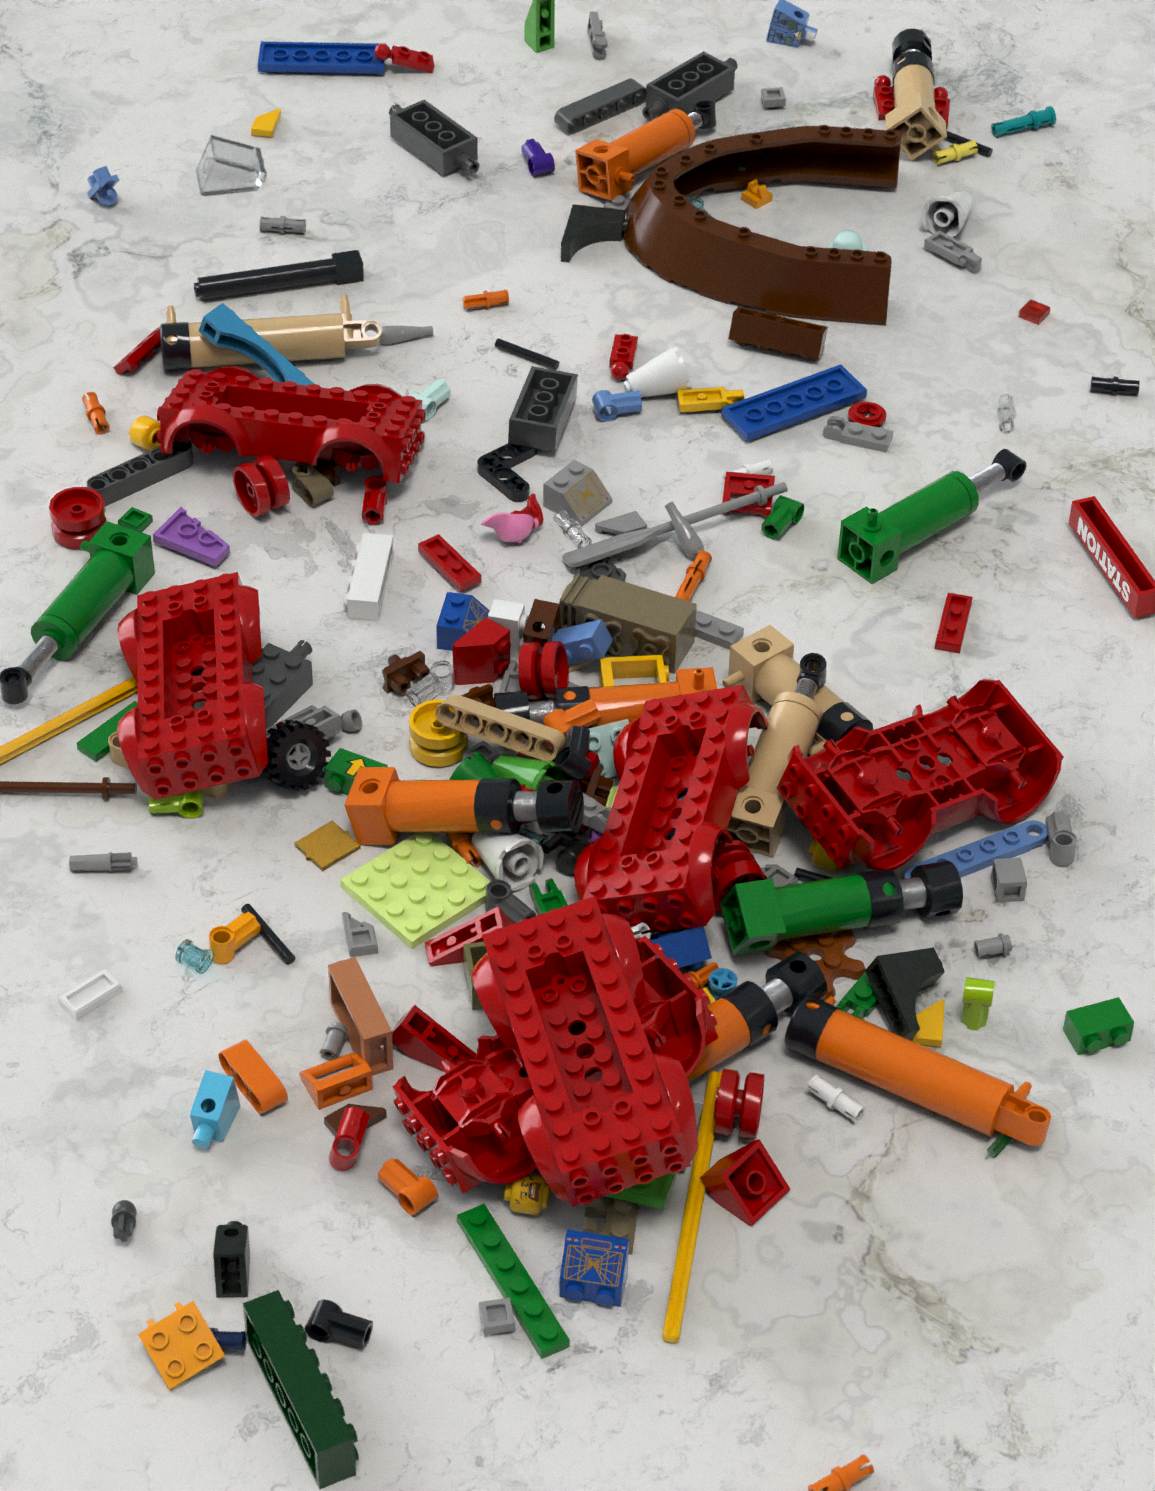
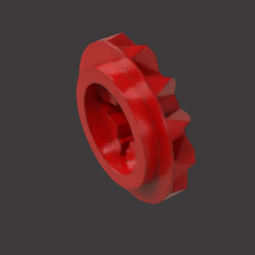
M873 402L856 403L848 411L850 422L881 427L882 423L886 421L885 409Z

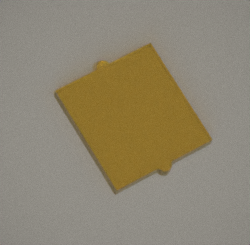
M333 820L294 843V846L306 856V860L311 861L322 872L361 849L360 844L349 835V831H344Z

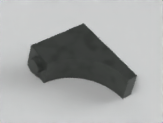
M573 204L561 241V262H570L576 252L588 245L605 241H622L623 233L626 231L629 221L625 219L626 210Z
M934 947L879 955L865 970L892 1032L909 1040L920 1030L915 1011L918 992L932 987L945 973L942 962Z

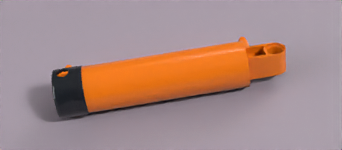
M807 995L796 1007L785 1034L787 1049L814 1061L825 1063L989 1137H993L998 1131L1031 1146H1039L1045 1142L1051 1113L1046 1108L1026 1100L1032 1088L1029 1082H1024L1015 1092L1014 1085L842 1011L834 1005L836 1000L832 996L823 1001L814 996Z

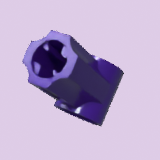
M534 139L526 140L525 144L521 146V152L528 162L530 174L536 176L554 172L555 163L552 154L545 153L540 143Z

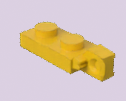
M725 387L677 390L680 412L719 410L722 407L744 400L743 390H725Z

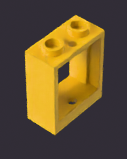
M662 655L607 657L600 659L599 678L601 686H614L613 679L657 677L658 683L669 681V666L664 665Z

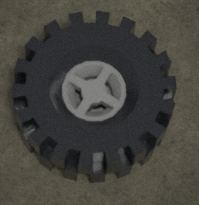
M290 719L285 720V723L279 722L275 724L277 729L270 728L267 731L270 734L269 738H266L268 764L263 769V774L268 776V780L272 783L294 791H299V789L307 790L309 789L308 784L313 786L318 784L319 782L316 778H323L325 776L322 770L328 764L326 757H331V751L325 748L330 746L329 741L323 739L326 735L319 731L317 727L298 720Z

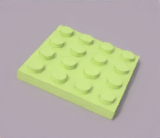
M416 832L340 879V886L410 949H414L485 903L486 887L490 880L471 864H467L464 858L433 832Z

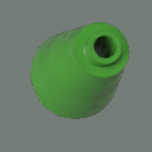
M503 754L492 765L502 778H515L519 781L520 785L526 784V788H532L534 792L538 791L540 782L543 780H566L564 779V771L558 768L555 762Z

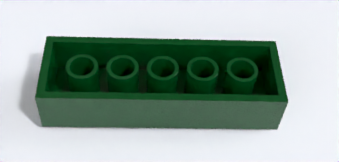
M279 1290L243 1303L246 1341L319 1489L355 1476V1461L359 1460L358 1452L354 1445L355 1442H358L356 1431L352 1423L346 1424L343 1418L345 1416L343 1405L339 1398H333L331 1394L332 1386L328 1375L320 1373L318 1369L320 1366L318 1356L313 1348L308 1349L305 1330L301 1324L296 1325L293 1319L295 1318V1313L290 1301H284Z

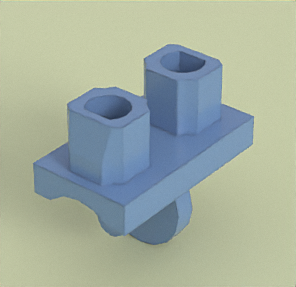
M107 166L94 170V175L88 177L87 180L91 189L87 194L89 199H92L98 193L99 202L105 206H111L117 200V192L113 187L119 182L117 174L111 176Z

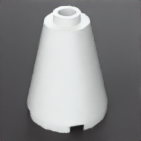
M956 191L931 198L922 209L921 219L925 229H928L932 235L938 231L951 237L958 235L972 207L971 196L965 191Z
M673 346L628 374L626 376L627 381L623 382L626 392L639 391L642 398L675 394L677 390L692 389L691 386L686 385L687 382H690V377L683 357H677L675 351L679 350L678 347Z
M474 833L472 836V845L496 880L500 879L508 882L513 891L523 889L531 884L535 879L533 877L537 869L541 870L543 866L544 854L542 847L531 838L518 834Z

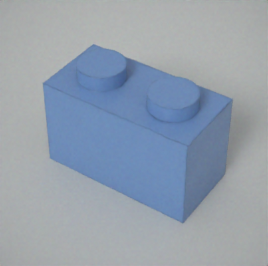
M600 619L558 629L551 642H563L570 666L604 658L613 639L603 620Z

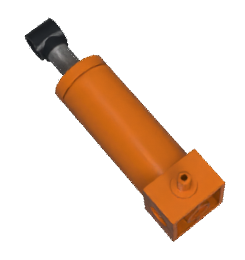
M709 100L696 102L694 110L689 115L679 109H672L610 143L595 139L576 149L579 191L612 201L618 195H623L632 190L635 176L691 146L695 141V129H710L716 126L715 103Z

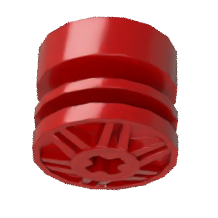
M733 840L732 844L722 842L715 845L712 867L717 866L719 868L720 876L718 879H712L717 908L722 913L720 902L735 884L766 880L767 877L745 843Z

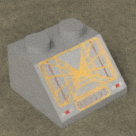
M573 460L543 484V507L581 527L612 503V497L596 472L576 460Z

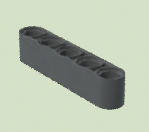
M627 79L560 108L554 116V122L569 134H575L643 104L646 101V88L634 79Z
M173 440L172 454L160 453L159 446L89 478L87 488L94 489L100 493L106 507L190 468L193 465L192 443L190 440L187 442Z

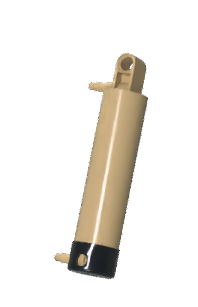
M346 294L340 296L341 313L242 319L264 340H267L274 349L285 356L288 361L345 358V349L376 347L381 341L382 327L375 320L352 321L350 303ZM167 306V323L160 325L162 360L165 371L257 364L241 353L215 346L199 332L201 322L176 323L174 306ZM373 330L377 335L375 337H368L365 332Z

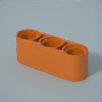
M243 1040L218 1053L220 1064L226 1074L234 1077L235 1085L259 1114H263L288 1101L287 1092L282 1082L247 1040Z

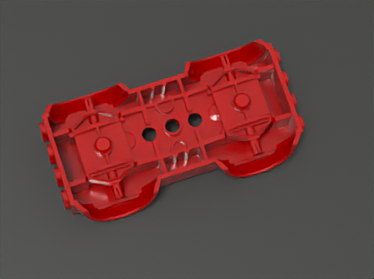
M238 366L221 367L208 373L193 369L186 371L184 376L178 380L176 387L172 388L171 394L165 398L163 405L158 408L157 421H160V429L157 434V443L160 444V453L172 454L173 440L187 442L190 438V441L198 449H202L204 453H210L212 449L229 452L236 448L238 456L262 457L268 454L274 459L305 462L313 466H317L318 458L330 460L333 455V459L339 466L346 467L349 472L351 469L354 472L356 467L371 471L381 465L383 480L400 484L404 475H408L409 466L413 465L415 455L418 456L420 446L424 444L425 432L421 431V425L425 422L426 410L422 409V400L415 399L412 396H402L392 388L381 384H365L346 391L341 387L322 388L317 384L306 386L298 385L293 381L282 383L274 382L269 378L261 379L250 370Z
M235 572L137 595V608L128 613L118 623L117 630L125 661L138 684V706L129 710L118 721L117 731L125 761L142 792L152 797L153 800L260 776V773L268 764L264 687L253 682L252 664L262 656L258 589L242 585L239 573ZM197 669H204L199 676L191 675ZM205 701L202 708H192L195 703Z
M982 679L960 698L957 699L955 695L951 696L946 702L948 705L937 711L923 715L921 705H917L911 717L870 731L861 727H855L836 743L833 739L828 740L823 745L824 750L809 757L802 758L803 753L799 745L794 746L788 755V765L780 779L777 790L840 870L856 863L874 871L888 868L895 870L910 861L923 848L929 837L939 831L981 815L991 821L1002 824H1012L1026 818L1040 806L1050 793L1061 771V763L1064 756L1000 680ZM937 756L948 757L951 763L944 765L939 762ZM921 764H923V765H929L930 768H926V767L922 766ZM896 771L907 772L911 779H900Z
M743 685L647 700L641 717L627 724L619 732L614 742L613 759L620 783L603 837L587 845L580 852L575 862L574 881L579 900L595 896L601 913L624 917L629 922L630 927L640 923L647 924L650 930L641 934L707 926V923L717 910L712 879H718L720 876L719 868L717 866L712 867L715 844L717 839L732 844L733 839L727 828L738 790L750 780L747 757L754 756L755 751L753 745L747 746L749 728L755 727L757 729H767L769 725L763 711L752 703ZM688 790L687 795L682 800L677 799L681 792ZM676 830L675 835L671 840H668L666 835Z
M593 896L483 934L482 937L487 953L479 959L471 970L474 987L491 1025L506 1047L520 1050L534 1094L519 1109L518 1121L528 1150L539 1172L556 1197L572 1204V1207L588 1204L594 1199L608 1194L620 1193L631 1186L649 1183L657 1177L669 1173H678L684 1168L691 1166L690 1162L698 1150V1135L690 1086L682 1064L677 1057L664 1053H652L637 1012V1008L645 999L641 960L633 931L626 918L614 914L601 913L596 897ZM581 1022L586 1025L585 1031L580 1035H573L569 1032L570 1026L574 1023ZM583 1051H594L593 1055L589 1058H579ZM590 1070H600L603 1075L599 1081L591 1083L585 1079L586 1074Z
M643 936L642 938L635 939L641 960L645 999L637 1008V1012L652 1053H664L677 1057L687 1077L700 1062L705 1046L718 1039L715 1029L718 1023L708 1008L710 999L702 988L698 990L687 973L682 974L673 958L667 959L658 943L653 944L646 936ZM581 1022L574 1023L570 1026L569 1032L573 1035H580L585 1031L586 1025ZM497 1034L495 1036L479 1037L477 1039L478 1048L475 1058L466 1061L460 1066H455L448 1058L445 1059L446 1063L441 1061L440 1068L446 1074L437 1079L434 1089L431 1091H419L412 1088L405 1076L392 1086L397 1097L393 1102L399 1113L406 1117V1119L402 1120L405 1129L410 1136L416 1134L415 1139L424 1153L426 1151L430 1152L428 1155L436 1169L442 1167L443 1176L450 1186L456 1185L462 1194L482 1182L491 1184L515 1182L528 1176L537 1168L525 1143L518 1121L519 1109L534 1092L520 1050L506 1047ZM583 1051L579 1058H589L593 1055L594 1051ZM597 1069L590 1070L586 1074L585 1079L588 1082L594 1083L602 1078L603 1073Z

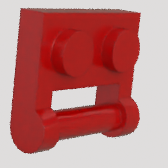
M726 472L722 503L730 501L731 498H739L754 493V488L759 485L764 489L774 486L775 476ZM773 496L767 498V504H749L729 512L759 514L767 518L772 510Z

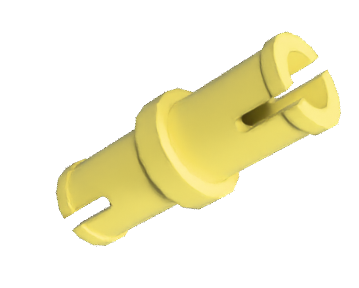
M974 140L960 145L952 144L949 148L934 151L933 157L937 156V158L933 160L936 165L951 160L958 161L961 157L976 154L978 148L973 149V147H976L977 144Z

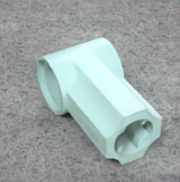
M438 379L421 393L412 392L409 396L422 400V409L426 410L425 420H430L434 416L437 406L451 395V389L444 380Z

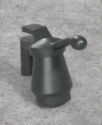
M557 833L541 847L543 853L549 854L559 845L564 846L565 848L558 853L555 863L562 873L569 875L574 873L575 862L580 852L590 843L578 833Z

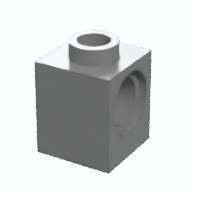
M1021 858L993 859L991 882L997 903L1024 901L1027 878Z

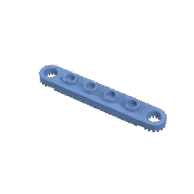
M1035 820L1024 822L912 865L905 870L904 879L911 878V872L917 865L950 861L955 865L960 878L992 866L993 859L1013 858L1030 851L1034 847L1043 846L1048 837L1046 825ZM1032 830L1033 832L1037 831L1039 836H1032L1028 833L1029 831L1032 832Z

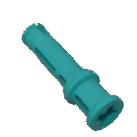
M1052 106L1037 112L1032 110L1022 117L992 123L991 131L994 137L1027 128L1036 130L1043 125H1055L1056 113Z

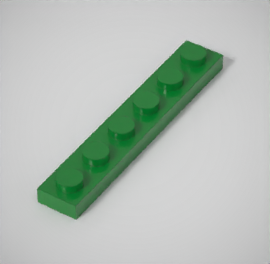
M482 1204L457 1214L458 1225L503 1298H510L513 1314L540 1358L543 1359L569 1348L570 1339L486 1205Z

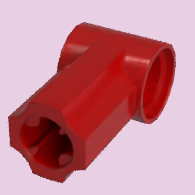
M371 476L365 480L362 519L366 520L368 524H378L384 518L385 505L387 504V482L381 476Z
M346 1107L329 1153L330 1165L338 1171L349 1170L356 1161L370 1115L363 1109ZM345 1149L351 1155L343 1156L337 1150Z

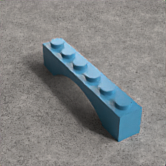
M224 303L203 317L199 332L215 346L233 350L252 359L263 367L275 382L293 381L298 385L306 386L314 384L302 371L291 364L285 356L274 349L267 340H264L250 325L240 319Z

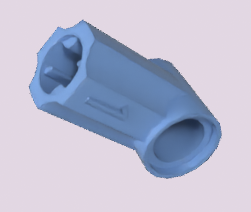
M601 390L592 397L593 406L601 421L608 422L619 414L642 411L641 394L639 391L611 394L610 391Z

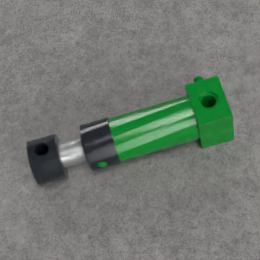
M950 861L917 865L911 872V878L899 880L895 872L888 868L857 873L851 876L778 887L774 886L773 878L739 883L731 888L720 902L733 956L771 951L778 941L898 924L903 917V910L915 908L923 918L956 914L962 907L963 888L955 865Z

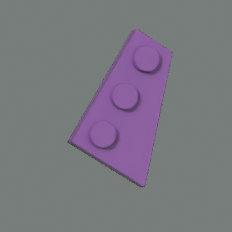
M182 507L153 534V542L214 567H217L230 553L229 544L211 530H205L201 526V522L196 518H190L187 515V511Z

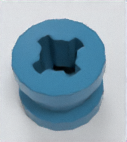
M725 968L712 971L709 975L708 991L716 1000L737 986L736 974Z

